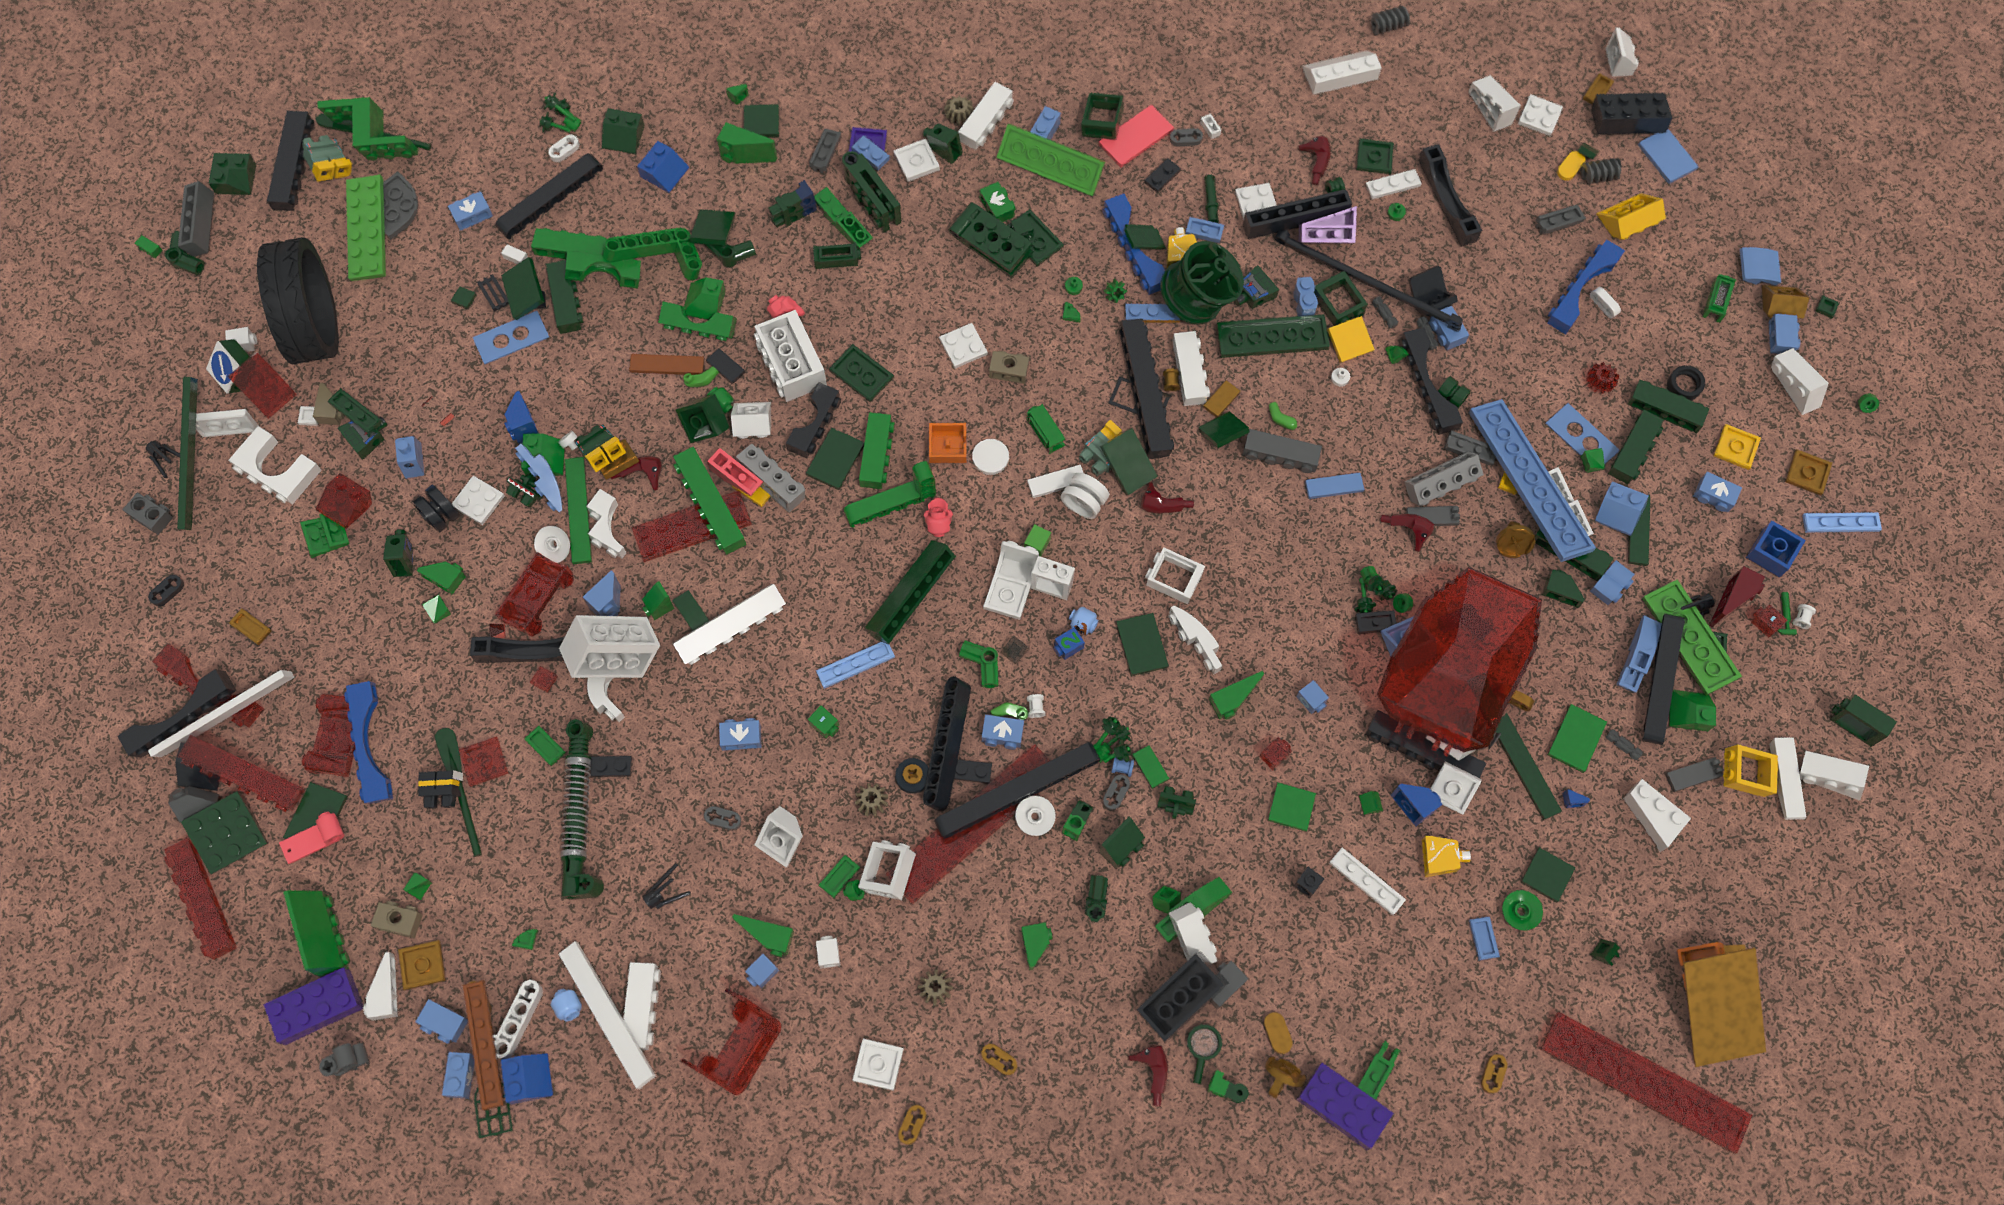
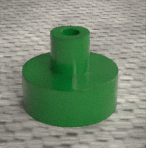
M1400 203L1391 204L1387 211L1388 217L1393 221L1402 220L1406 214L1405 207Z
M1070 277L1066 280L1065 290L1068 294L1078 295L1082 291L1083 283L1081 279Z
M1864 394L1859 398L1858 406L1862 412L1872 413L1879 407V400L1874 394Z
M1407 593L1398 594L1393 599V606L1399 613L1408 612L1413 608V599Z
M860 880L849 881L846 884V889L843 890L844 896L848 897L851 901L861 900L864 897L865 891L858 888Z

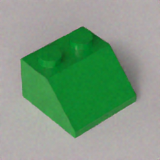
M543 433L523 434V444L534 457L541 453L554 475L564 476L565 448H562L558 443L560 439ZM526 461L522 462L521 469L525 476H528L532 473L528 470L530 465Z

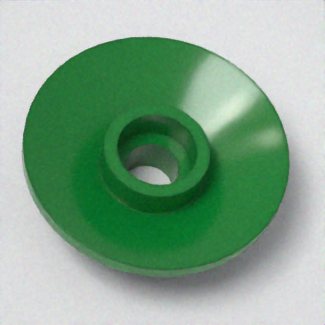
M1517 890L1510 893L1504 899L1502 913L1504 919L1511 927L1520 931H1528L1537 927L1541 922L1543 907L1540 900L1533 893ZM1518 908L1524 910V915L1518 914Z

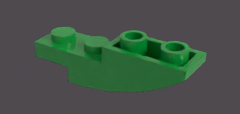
M825 187L814 196L815 203L824 212V217L851 244L856 242L857 248L860 249L873 239L853 213L845 209L828 187Z
M1218 877L1190 894L1169 910V912L1191 903L1195 908L1199 907L1205 917L1233 892ZM1169 915L1155 926L1168 943L1177 937Z

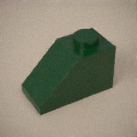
M1552 569L1547 576L1542 595L1579 608L1584 602V597L1572 576L1562 570Z

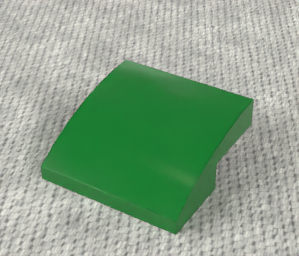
M339 510L319 514L320 518L300 522L310 558L349 544Z

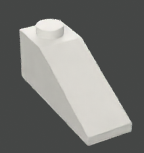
M385 952L366 996L364 1014L370 1020L398 1017L395 955L391 952Z

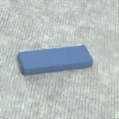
M1361 473L1305 481L1308 499L1364 491Z

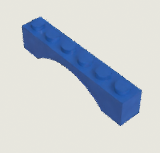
M1125 194L1105 200L1103 214L1106 219L1109 218L1112 232L1117 233L1120 247H1124L1126 250V259L1132 262L1134 274L1136 276L1139 275L1142 289L1146 290L1149 295L1160 291L1161 277L1165 269L1161 264L1147 257L1140 249H1132L1124 232L1125 224H1129L1132 209Z
M1607 239L1603 245L1599 244L1593 252L1596 255L1594 257L1590 256L1584 265L1586 269H1581L1575 277L1577 281L1575 283L1571 282L1566 289L1568 294L1566 296L1563 294L1557 302L1559 306L1557 308L1553 307L1548 314L1550 319L1547 324L1566 335L1580 315L1579 295L1581 288L1595 276L1612 271L1625 250Z
M367 681L347 685V691H345L344 696L346 702L349 703L350 711L347 712L349 722H352L353 728L350 731L352 741L355 742L356 748L353 754L355 761H358L359 767L356 773L362 789L359 791L360 798L366 804L393 800L391 780L376 765L371 755L368 741L370 720L373 711L379 703L376 683Z

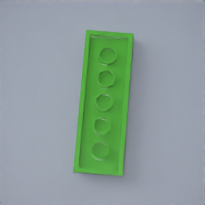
M1010 123L1007 124L996 157L1091 196L1095 194L1106 163L1103 160Z
M381 175L347 179L348 279L350 281L386 277L383 177Z
M1678 579L1642 598L1655 619L1662 623L1664 613L1685 617L1679 655L1706 696L1742 677L1696 606L1685 610L1680 609L1682 606L1693 602Z

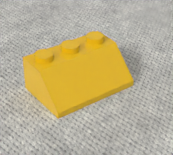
M1642 193L1596 213L1611 236L1619 240L1627 239L1630 235L1642 232L1645 228L1655 226L1660 221L1666 219L1663 199Z

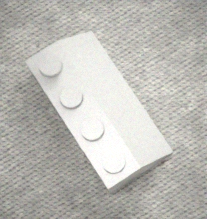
M1369 51L1302 66L1313 95L1377 80L1381 71V65L1376 54Z

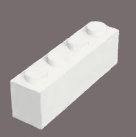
M994 82L958 131L960 142L974 150H977L979 146H983L988 133L991 134L995 129L996 122L1001 121L1004 117V111L1007 108H1011L1014 101L1012 99L1013 91Z
M1196 331L1174 333L1172 342L1177 370L1179 371L1178 376L1184 406L1205 404L1207 398L1210 397L1209 387L1205 385L1207 375L1206 370L1202 369L1204 359L1203 354L1199 353L1201 348L1200 338H1197Z
M630 962L624 1022L640 1049L649 1050V1045H653L654 1041L651 1025L655 1024L656 1011H653L654 1003L658 1002V990L655 989L656 982H660L661 970H658L656 964Z

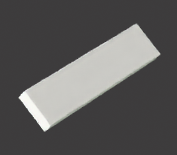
M1341 848L1329 862V864L1391 915H1394L1406 899L1344 848Z

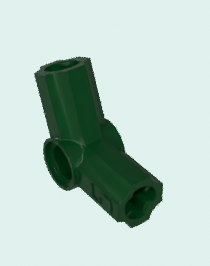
M175 231L172 233L170 247L165 252V258L175 269H182L196 276L201 274L204 270L205 262L187 254V252L178 247L179 231Z
M751 240L734 246L728 244L726 246L704 244L721 261L722 265L727 268L735 266L738 261L756 255Z
M1091 875L1089 894L1086 898L1084 915L1089 916L1092 922H1098L1101 918H1105L1108 878L1100 875Z

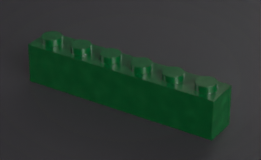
M931 540L871 618L865 629L874 639L889 645L954 560L956 555L946 544Z

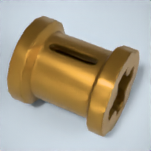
M1174 368L1163 371L1162 374L1165 377L1164 391H1178L1180 389L1177 379L1179 371Z

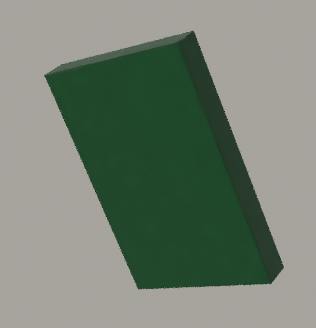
M700 209L690 236V243L726 246L735 220V212Z
M1029 209L1018 218L1027 215L1034 228V233L1023 237L1032 242L1034 252L1029 259L1036 266H1039L1061 250L1064 244Z
M527 257L501 275L514 319H520L545 302L534 262L530 257Z
M854 344L829 368L832 374L870 403L894 378L891 372Z
M831 428L806 471V476L840 490L865 442Z
M1128 428L1100 446L1125 495H1130L1158 477L1133 428Z
M1154 613L1116 621L1131 676L1169 667Z
M310 782L283 838L288 839L317 825L316 820L319 819L318 816L322 813H335L338 819L348 796Z

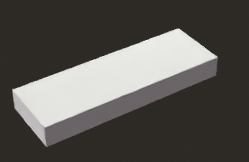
M1081 465L1027 480L1032 497L1037 498L1064 490L1067 486H1070L1069 483L1074 474L1083 473Z

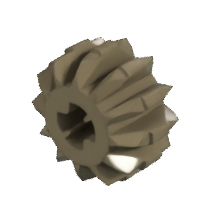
M960 95L957 98L952 96L951 100H947L944 107L947 120L950 119L951 124L957 121L958 126L960 121L965 123L974 111L971 100H968L966 96L961 98Z
M867 783V789L861 786L860 791L862 793L855 794L856 798H858L855 801V805L860 806L858 811H865V816L867 817L870 811L876 817V810L883 813L884 809L881 806L888 807V802L885 801L889 798L888 794H884V787L878 789V783H875L873 788H871L870 783ZM870 796H874V803H870Z
M937 969L934 970V976H931V973L927 971L928 979L921 977L920 981L924 984L918 985V989L924 990L919 994L920 997L928 995L925 1003L928 1004L932 998L933 1006L937 1005V999L944 1004L945 1001L942 996L950 998L951 995L947 991L953 990V986L947 985L951 982V978L943 980L946 973L942 972L938 976ZM933 983H938V986L941 987L940 990L938 989V992H933V989L930 988L931 985L933 986Z

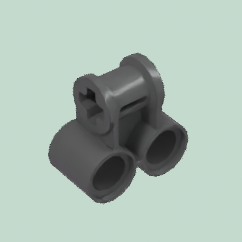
M347 1043L332 1050L333 1054L322 1059L319 1070L324 1076H341L349 1071L358 1070V1067L364 1064L369 1065L370 1062L364 1044L351 1045V1043Z

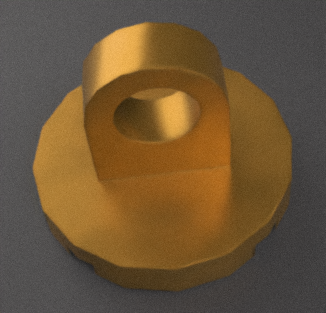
M1513 521L1505 529L1501 530L1496 538L1497 549L1503 556L1508 558H1519L1520 555H1527L1532 551L1536 543L1534 533L1530 528Z
M1275 1056L1269 1057L1265 1063L1266 1070L1276 1078L1268 1095L1276 1099L1285 1084L1292 1087L1303 1086L1306 1080L1305 1074L1301 1075L1302 1071L1293 1063L1281 1058L1279 1061L1275 1060Z

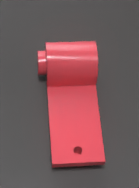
M325 812L318 816L319 819L316 820L317 825L279 842L289 865L344 838L345 835L335 813Z

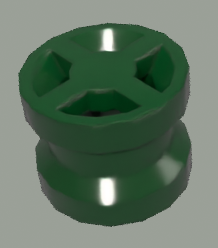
M1339 176L1333 181H1325V189L1327 193L1345 190V184Z

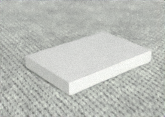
M246 409L196 414V430L202 437L252 433L259 426Z

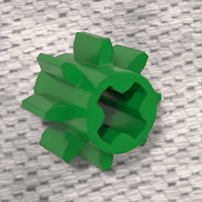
M1113 279V282L1106 283L1107 287L1103 291L1108 294L1106 298L1109 301L1113 299L1117 303L1118 300L1125 299L1124 295L1127 290L1123 288L1125 284L1122 281L1118 283L1116 279Z

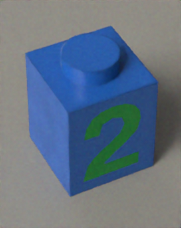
M1074 627L1055 638V646L1053 648L1059 657L1062 656L1066 660L1084 649L1085 642Z

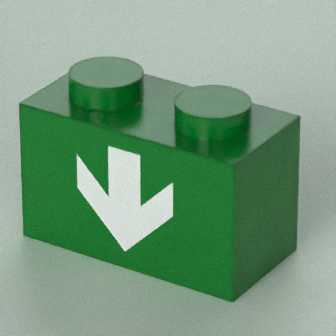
M999 182L979 190V199L988 213L1001 222L1014 218L1015 204L1012 200H1009L1005 187H1001Z

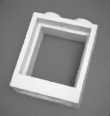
M1163 547L1161 553L1157 552L1153 563H1155L1153 569L1149 568L1145 576L1148 579L1146 586L1188 604L1204 572L1205 566ZM1164 560L1193 573L1184 593L1155 580Z
M1038 556L1032 571L1031 589L1067 600L1073 585L1075 568Z
M882 840L881 843L873 842L858 888L872 895L902 900L916 853L909 849L910 846L898 843V846L885 840ZM884 851L900 854L890 885L874 882Z

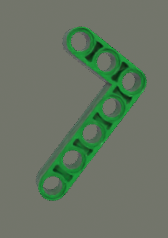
M685 228L611 237L606 239L602 253L604 259L610 262L675 253L681 271L688 280H696L702 267L695 244L690 243V232Z
M919 462L913 466V481L847 505L843 511L850 527L854 528L859 523L862 525L870 522L875 517L881 518L889 515L894 510L897 512L905 509L908 505L924 502L929 497L931 499L936 496L935 478L928 462Z

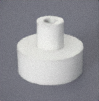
M1344 368L1335 369L1331 375L1332 383L1339 387L1347 385L1350 380V373Z
M570 431L558 443L562 448L569 446L574 450L577 447L574 442L577 435Z

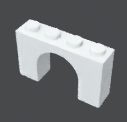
M258 426L229 459L233 465L232 469L240 475L246 474V478L253 484L260 483L262 485L261 488L267 493L271 494L274 492L277 494L275 497L284 504L289 502L293 505L321 472V469L315 462L301 454L286 472L277 476L263 474L262 463L277 445L278 441L272 434Z

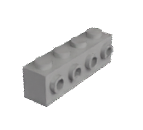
M750 444L736 456V461L762 480L763 484L760 487L787 512H791L805 499L804 486L792 479L787 471H783L775 460L769 459L761 448Z
M1466 452L1405 481V486L1410 501L1423 506L1434 498L1445 496V493L1451 490L1460 489L1461 485L1475 482L1478 477L1484 474L1478 455Z

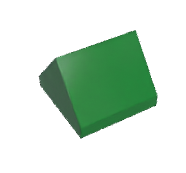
M1370 791L1359 796L1364 815L1383 812L1378 792Z

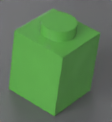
M1034 524L1024 542V547L1030 546L1035 548L1041 557L1051 540V532Z

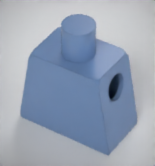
M414 436L396 439L397 463L404 477L424 476L421 443Z

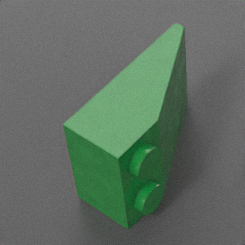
M727 122L717 137L720 156L727 163L744 164L777 161L773 139Z

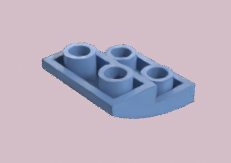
M1756 247L1740 249L1743 281L1756 285L1760 282L1775 286L1781 283L1778 251Z

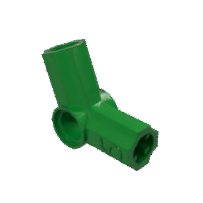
M965 640L959 657L981 665L982 687H998L997 651L992 647L985 648ZM991 655L994 657V660L986 661L984 658Z

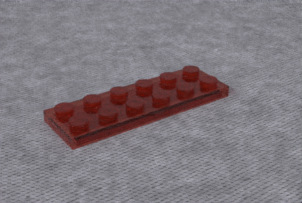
M740 490L721 496L739 529L752 525ZM699 505L632 527L643 562L716 538L715 534L711 535L706 527L709 524L706 519L702 520L698 509H700Z

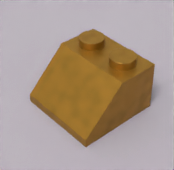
M1762 284L1763 311L1768 317L1772 318L1774 314L1796 315L1797 318L1805 317L1810 297L1803 291L1795 287Z

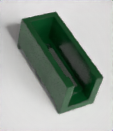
M856 242L854 244L828 246L813 245L815 269L858 266V260H861V250L857 249Z

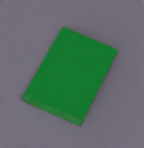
M1571 704L1547 755L1584 773L1607 721Z

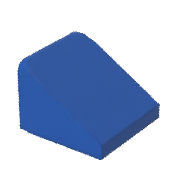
M1569 789L1562 793L1566 808L1584 807L1590 801L1588 797Z

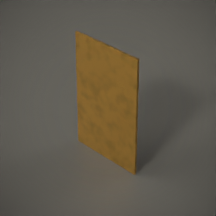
M1756 948L1683 962L1695 1067L1765 1053L1766 1044Z

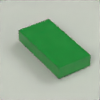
M537 726L524 738L551 767L566 754L540 726Z
M1150 745L1132 754L1151 789L1169 780L1168 775Z
M844 855L818 886L832 898H835L857 873L860 866Z

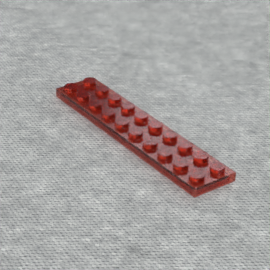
M1033 745L971 800L1050 760L1036 745ZM1020 802L947 839L942 838L938 829L913 850L916 856L903 894L912 905L1009 821L1016 814V809ZM896 865L886 873V876L891 881Z
M1560 1012L1556 1013L1540 1050L1733 1154L1738 1153L1753 1116L1752 1114Z

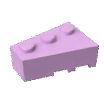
M1357 206L1299 225L1298 242L1355 243Z

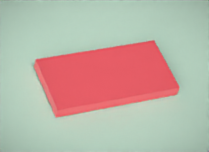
M1150 105L1119 127L1116 140L1103 138L1099 141L1098 145L1120 167H1123L1171 133L1174 127Z

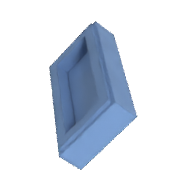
M1490 916L1469 920L1478 960L1500 957Z

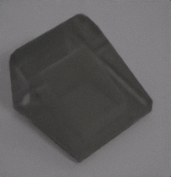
M1013 635L1001 651V654L1016 665L1028 651V646Z

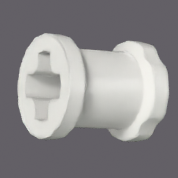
M1800 604L1797 608L1798 614L1793 620V625L1802 629H1809L1811 627L1812 615L1815 614L1816 609L1810 605Z
M1033 694L1027 696L1030 710L1028 713L1029 718H1040L1046 715L1045 711H1043V695Z

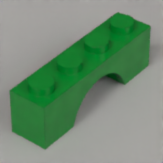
M567 251L565 279L584 281L589 274L600 271L615 277L621 287L638 288L641 261L628 259L610 262L604 259L603 255L596 253L588 254L579 251Z
M663 301L658 323L664 325V329L674 331V328H680L681 332L692 334V331L699 332L698 336L709 338V335H714L717 340L727 342V338L733 339L737 318L715 312L708 321L693 323L687 317L685 307Z

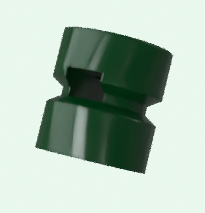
M1449 376L1438 392L1459 409L1470 395L1471 390L1464 385L1459 386V381Z

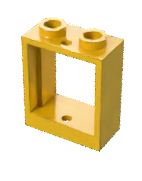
M1742 745L1725 748L1724 787L1763 797L1777 794L1778 755ZM1742 756L1758 760L1757 783L1741 779Z

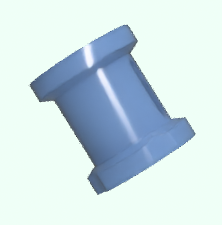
M1115 757L1111 773L1119 772L1131 777L1134 760L1131 759L1129 762H1125Z

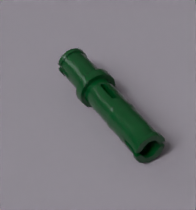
M1209 174L1204 177L1205 210L1207 211L1208 221L1219 223V204L1217 203L1215 176Z

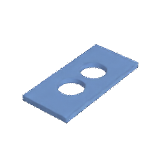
M535 311L518 320L515 319L472 338L484 364H487L549 338V335L538 311ZM518 327H526L529 330L528 336L523 340H517L513 337V332ZM506 335L509 338V344L504 348H497L493 344L495 337Z
M1569 403L1545 423L1580 456L1584 451H1587L1583 447V439L1586 437L1596 439L1598 448L1603 450L1604 465L1620 451ZM1570 423L1579 424L1583 429L1582 435L1578 437L1571 436L1567 432V425Z

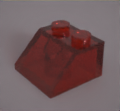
M339 473L326 485L316 511L347 529L372 505L370 491Z

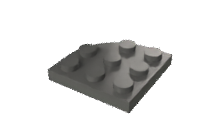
M398 171L383 182L385 235L390 240L412 223L418 211L417 194L412 185Z

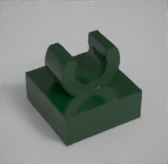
M1601 939L1590 955L1598 961L1613 966L1611 960L1613 957L1619 958L1618 950L1620 947L1615 942Z

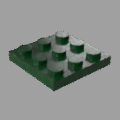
M239 791L181 821L211 875L268 844Z

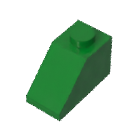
M446 561L419 567L416 570L421 577L453 595L466 577L462 572V567L456 563L451 565Z
M659 581L653 585L642 599L645 605L642 607L647 617L652 616L654 621L674 609L668 594Z
M1046 922L1021 928L1029 970L1035 968L1049 947V940L1053 939L1051 928H1047Z

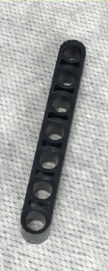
M585 154L499 217L495 226L507 239H511V236L515 233L518 234L525 229L527 224H531L540 218L539 216L542 213L552 209L554 204L560 203L568 197L569 193L575 192L584 182L587 183L594 178L596 173L602 172L603 165L592 154Z
M1665 613L1663 615L1644 723L1643 742L1663 745L1685 617Z
M955 676L950 677L945 684L923 795V803L940 812L946 810L949 805L971 693L970 684Z

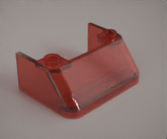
M726 988L724 992L737 1000L732 1009V1016L739 1023L717 1058L711 1055L704 1056L697 1066L684 1058L680 1062L733 1095H740L747 1088L781 1031V1023L747 998Z

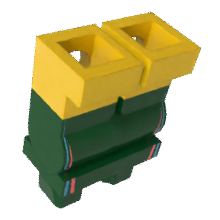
M596 425L586 436L581 435L576 438V446L595 472L610 464L607 457L613 462L626 453L619 439L613 436L604 425ZM619 449L617 453L610 454L612 451ZM598 460H603L600 464L595 465Z

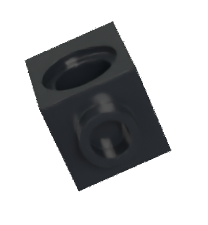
M1308 866L1293 887L1310 899L1325 878Z

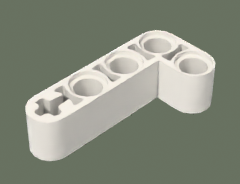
M527 980L521 985L498 1034L494 1035L497 1058L503 1060L512 1057L542 997L543 988L534 980ZM534 988L536 991L535 993H530L528 989ZM524 997H525L526 999L531 1000V1002L529 1003V1002L523 1000ZM522 1005H526L527 1010L525 1014L519 1015V1008ZM516 1024L517 1031L510 1035L509 1028ZM506 1044V1053L500 1055L499 1048Z

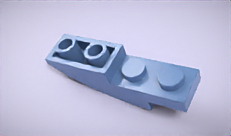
M521 443L515 448L517 450L515 454L522 462L526 461L530 465L528 470L534 477L537 475L540 477L535 482L536 487L534 489L541 497L543 495L546 496L549 500L547 504L553 511H562L560 488L548 462L541 453L534 457L524 444Z
M1642 616L1628 649L1630 653L1617 681V686L1633 693L1637 692L1642 678L1647 674L1654 657L1662 623L1647 616Z

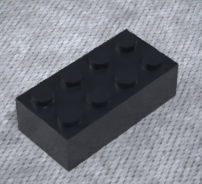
M1665 93L1596 94L1591 107L1597 135L1666 133L1673 118Z
M1198 952L1155 991L1137 1011L1165 1042L1185 1026L1229 982L1202 952Z

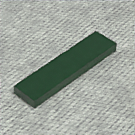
M1651 495L1648 496L1646 507L1632 535L1629 536L1628 564L1641 566L1649 564Z

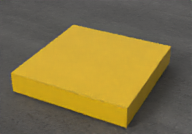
M1362 316L1327 329L1340 363L1375 350Z
M1725 424L1713 456L1750 470L1761 437Z

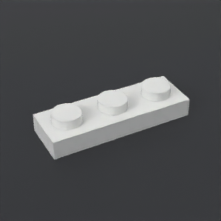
M1413 169L1366 182L1365 186L1372 200L1420 187L1422 183L1416 170Z

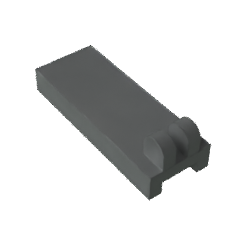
M824 129L809 162V166L813 168V171L817 172L819 169L822 174L824 171H827L839 144L841 132Z
M1577 204L1538 216L1536 228H1540V235L1584 222L1586 217Z
M1454 431L1448 434L1445 441L1446 444L1444 445L1445 450L1459 455L1471 452L1478 455L1481 463L1491 466L1494 464L1496 456L1487 443Z
M1458 506L1407 507L1406 514H1416L1425 517L1433 522L1435 526H1454L1460 524Z
M1714 757L1668 772L1665 775L1673 792L1720 778L1723 776L1724 769L1719 765L1721 763L1720 760Z

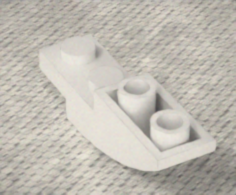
M1172 606L1168 617L1172 625L1178 627L1180 639L1186 641L1187 645L1195 642L1194 648L1198 654H1202L1204 657L1203 663L1208 671L1211 670L1213 675L1220 672L1222 664L1215 654L1219 649L1215 638L1192 615L1176 606Z

